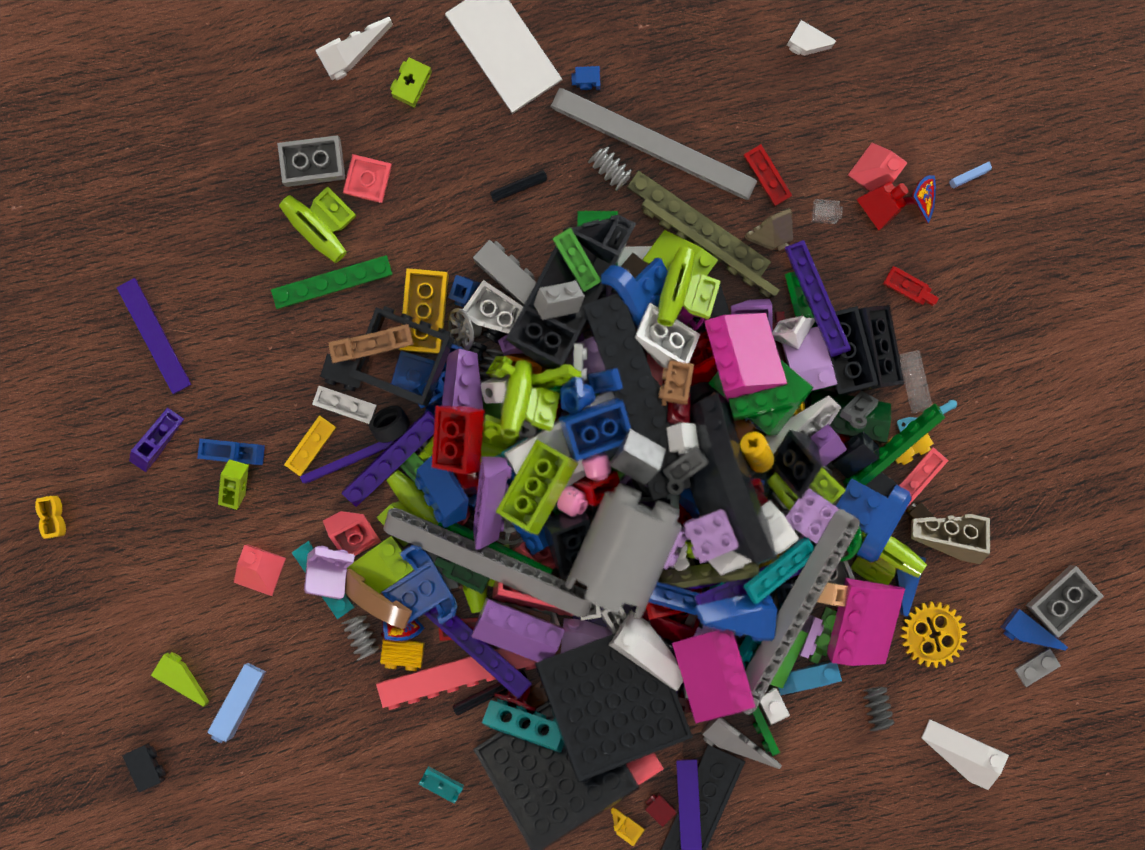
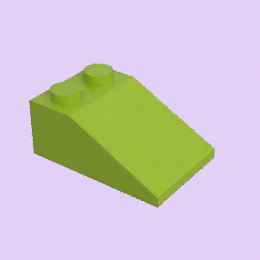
M666 230L662 232L642 259L649 265L655 258H661L668 271L680 247H688L695 252L692 276L701 274L707 276L718 261V259L703 248Z
M390 536L347 567V570L352 569L365 578L364 583L379 594L414 571L410 563L402 559L400 553L404 550L394 536Z

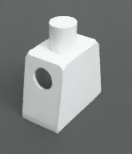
M506 375L503 378H492L481 383L482 397L485 403H503L510 375Z
M769 685L767 689L769 692L764 694L760 705L769 724L773 725L790 715L777 688Z

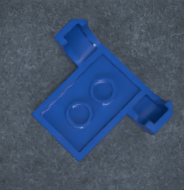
M655 258L636 278L624 268L611 265L602 274L601 283L612 286L618 292L622 301L627 305L631 318L638 330L648 304L651 303L659 308L660 295L668 271L661 258Z
M453 344L449 353L463 348ZM400 351L391 383L412 391L428 381L435 361ZM447 360L442 372L446 370ZM443 396L429 404L428 407H425L424 413L429 410L435 416L436 406H442Z
M851 478L845 489L846 491L842 494L836 507L839 510H845L859 519V527L863 533L867 534V537L857 556L870 563L878 561L912 497L910 491L896 484L887 498Z
M415 545L400 553L402 559L409 562L415 571L382 591L384 597L391 602L397 600L412 610L407 625L435 607L439 614L437 619L440 624L454 617L457 611L456 600L436 565H434L430 555L424 549Z

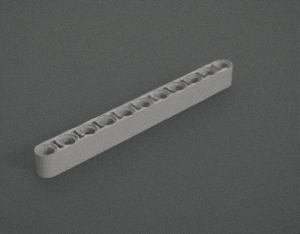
M558 89L550 106L559 113L745 200H749L757 183L756 179L565 89Z
M389 509L383 528L386 533L575 616L586 617L592 603L585 599L587 590L574 584L570 589L566 587L565 580L486 546L481 549H475V541L401 509Z
M843 509L836 511L778 612L775 639L773 641H762L746 669V675L756 707L744 710L745 714L753 713L758 707L859 528V519Z

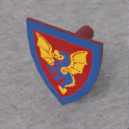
M927 175L917 183L912 196L903 197L907 205H917L927 224L930 222L935 205V176Z
M417 619L409 623L404 629L382 621L383 631L381 636L387 641L403 642L418 636L424 629V626Z

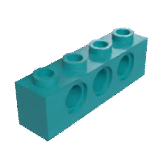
M498 699L497 702L490 700L482 724L486 727L561 753L564 743L555 719L553 721L547 720L545 715L535 712L534 715L527 713L528 709L516 705V708L510 707L508 702ZM511 713V720L504 722V716ZM530 720V726L527 729H523V722ZM545 726H548V727H549V732H548V734L542 736V735H541V730H542V728L545 727Z

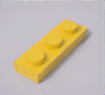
M319 415L284 465L297 475L302 476L337 427Z

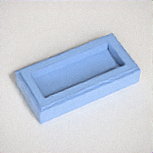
M990 162L949 181L951 188L954 189L989 172L992 168Z

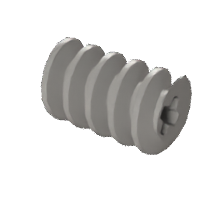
M609 147L600 149L590 158L588 163L594 162V169L600 167L598 173L600 175L606 173L604 179H611V186L618 184L615 189L618 191L629 180L632 170L630 169L625 172L626 164L619 166L618 164L621 159L613 160L614 152L609 155L607 154Z
M359 615L341 623L348 624L344 629L345 632L351 631L347 638L355 640L350 646L358 647L353 653L361 654L357 661L374 654L380 648L379 646H372L376 642V638H369L373 631H366L370 626V623H363L367 616Z

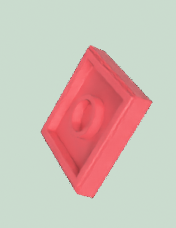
M352 154L343 194L383 203L392 164Z

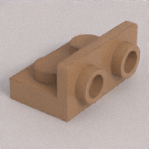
M669 360L668 368L664 367L662 379L666 380L665 386H661L659 398H663V406H666L667 402L687 405L694 364Z

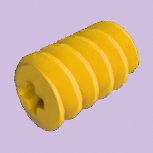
M758 432L747 433L743 436L740 447L751 469L757 473H764L772 468L774 455L766 438Z

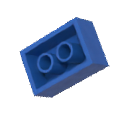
M618 398L585 408L576 414H569L559 418L570 457L576 461L620 446L627 432L631 429L624 403Z

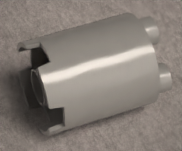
M619 483L614 493L605 492L565 585L571 589L577 579L588 586L585 596L587 601L614 613H618L624 603L637 606L634 617L640 619L682 528V525L676 521L680 510L661 500L656 501L654 508L638 502L642 494L640 491Z

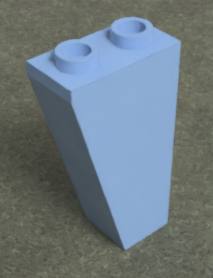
M250 663L244 664L207 732L212 735L211 738L222 743L234 737L266 671Z

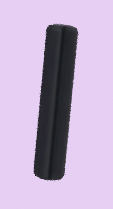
M544 170L536 172L491 191V198L494 202H497L547 181V175Z

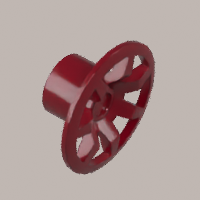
M530 687L519 699L510 691L505 696L494 694L495 697L515 706L518 705L530 711H536L535 708L526 702L531 691Z

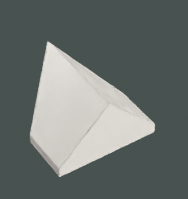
M799 316L781 320L772 332L773 338L783 344L799 349L815 319Z

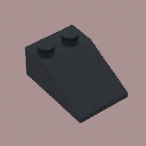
M789 430L774 453V464L772 467L797 498L802 499L823 467L818 446L807 434Z
M562 512L547 518L543 525L545 537L559 578L562 580L568 578L591 526L590 519L585 512L574 517Z

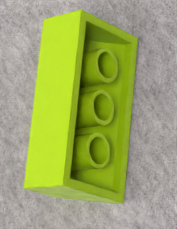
M536 440L497 508L496 513L524 530L538 535L579 463L543 442Z

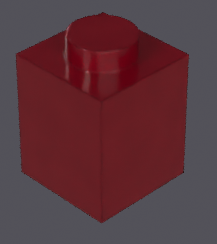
M659 792L656 795H650L645 801V810L662 827L677 813L676 809Z

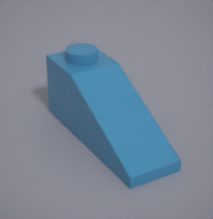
M831 660L792 670L783 689L779 687L778 689L780 695L826 686L840 682L842 679L837 663H832Z

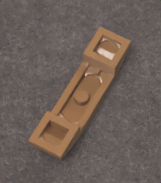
M409 324L367 335L329 342L328 344L332 362L337 363L413 345Z
M348 569L346 572L345 593L349 598L378 619L402 629L406 628L412 610L397 600L391 602L364 583L365 578L352 569Z

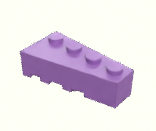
M460 348L449 353L442 406H462L484 410L477 353Z

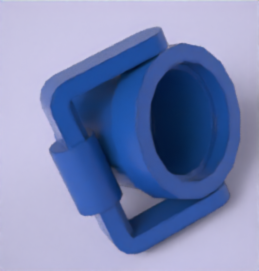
M574 376L560 389L561 407L570 414L581 412L582 409L595 401L593 388L588 384H583L581 377Z

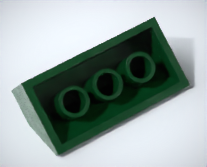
M824 390L812 391L808 408L827 396H830L840 405L841 409L830 424V427L837 434L852 437L864 431L873 441L887 443L891 425V403L878 401L877 407L866 417L867 424L865 428L857 429L850 422L840 417L841 410L855 396L844 395L836 397L835 392Z

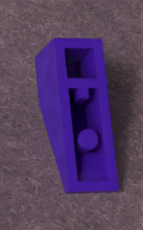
M167 408L131 450L129 461L147 472L180 427L184 418Z

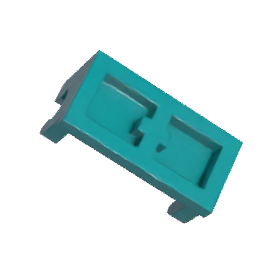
M429 766L419 783L420 786L454 804L464 787L463 784Z

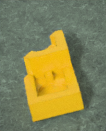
M613 807L611 813L613 815L614 831L630 845L635 846L646 829Z

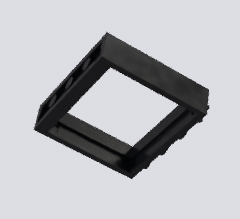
M384 306L382 310L376 307L365 335L379 332L386 317L403 325L409 324L411 328L444 340L422 396L364 373L370 356L356 358L349 376L428 407L455 338L449 336L450 332L439 328L438 331L431 329L432 325L420 320L419 324L413 322L414 317L404 313L400 317L395 315V310Z

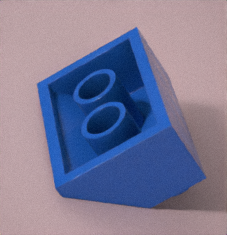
M431 456L417 469L415 483L419 490L422 489L427 505L432 506L434 509V516L437 522H441L443 527L446 528L466 519L469 499L453 472L432 468Z

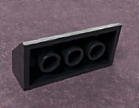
M890 305L858 309L878 385L862 391L904 384Z
M858 306L835 311L851 348L850 351L834 357L830 356L837 384L834 385L836 397L859 392L878 385Z

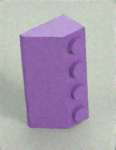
M486 456L481 458L473 522L475 549H481L497 541L500 531L504 530V519H502L500 514L496 513V510L509 489V484H506L507 478L511 477V466H508L507 458Z
M486 598L471 637L539 662L555 655L565 629Z

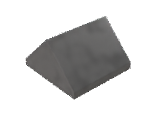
M629 429L609 465L646 485L660 470L666 449Z

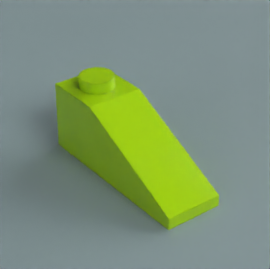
M173 652L163 654L151 676L201 706L208 705V698L187 665L181 661L182 658Z

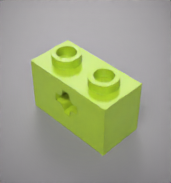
M409 57L407 62L403 61L399 69L401 74L398 80L395 79L390 90L392 91L393 98L415 108L432 70L431 67ZM413 78L414 83L407 85L406 80L410 81Z
M228 460L220 476L218 505L238 510L246 495L248 464Z

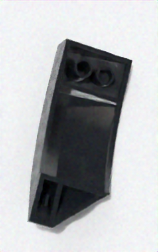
M620 215L610 216L609 219L601 221L598 219L583 223L582 226L568 228L572 229L601 280L602 274L611 265H617L636 223ZM556 246L506 338L508 342L546 369H557L566 364L574 349V344L577 343L588 322L582 306L599 300L607 285L600 282L583 292L585 297L579 312L542 320L534 306L539 288L576 281Z
M719 393L699 400L690 407V424H696L699 449L709 461L707 465L689 477L690 489L699 515L703 517L715 511L724 510L738 542V548L732 551L757 564L777 558L768 520L765 518L740 447L730 404Z

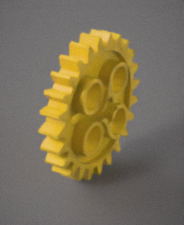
M929 601L927 607L925 603H921V609L914 606L915 613L909 612V620L903 619L907 625L900 627V629L905 631V634H901L900 637L905 638L906 641L901 645L908 646L905 653L912 652V660L918 657V664L921 665L925 660L926 667H929L931 662L935 668L938 667V662L942 666H946L945 660L953 663L952 656L959 657L957 650H964L960 644L961 642H967V640L962 638V635L967 634V632L961 630V628L966 624L958 622L962 616H954L957 610L952 609L949 611L950 605L946 604L942 608V603L937 602L935 607L934 603ZM939 616L944 618V624L941 627H937L935 624V620ZM927 617L930 618L932 630L938 633L935 635V639L940 647L939 652L937 651L935 639L929 637L932 634V630L927 623ZM924 623V632L917 633V624ZM948 635L951 638V642L948 646H943L942 638ZM926 642H930L932 645L928 653H925L922 648Z

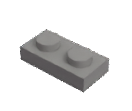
M1047 648L1014 670L1023 685L1027 687L1061 665L1051 649Z

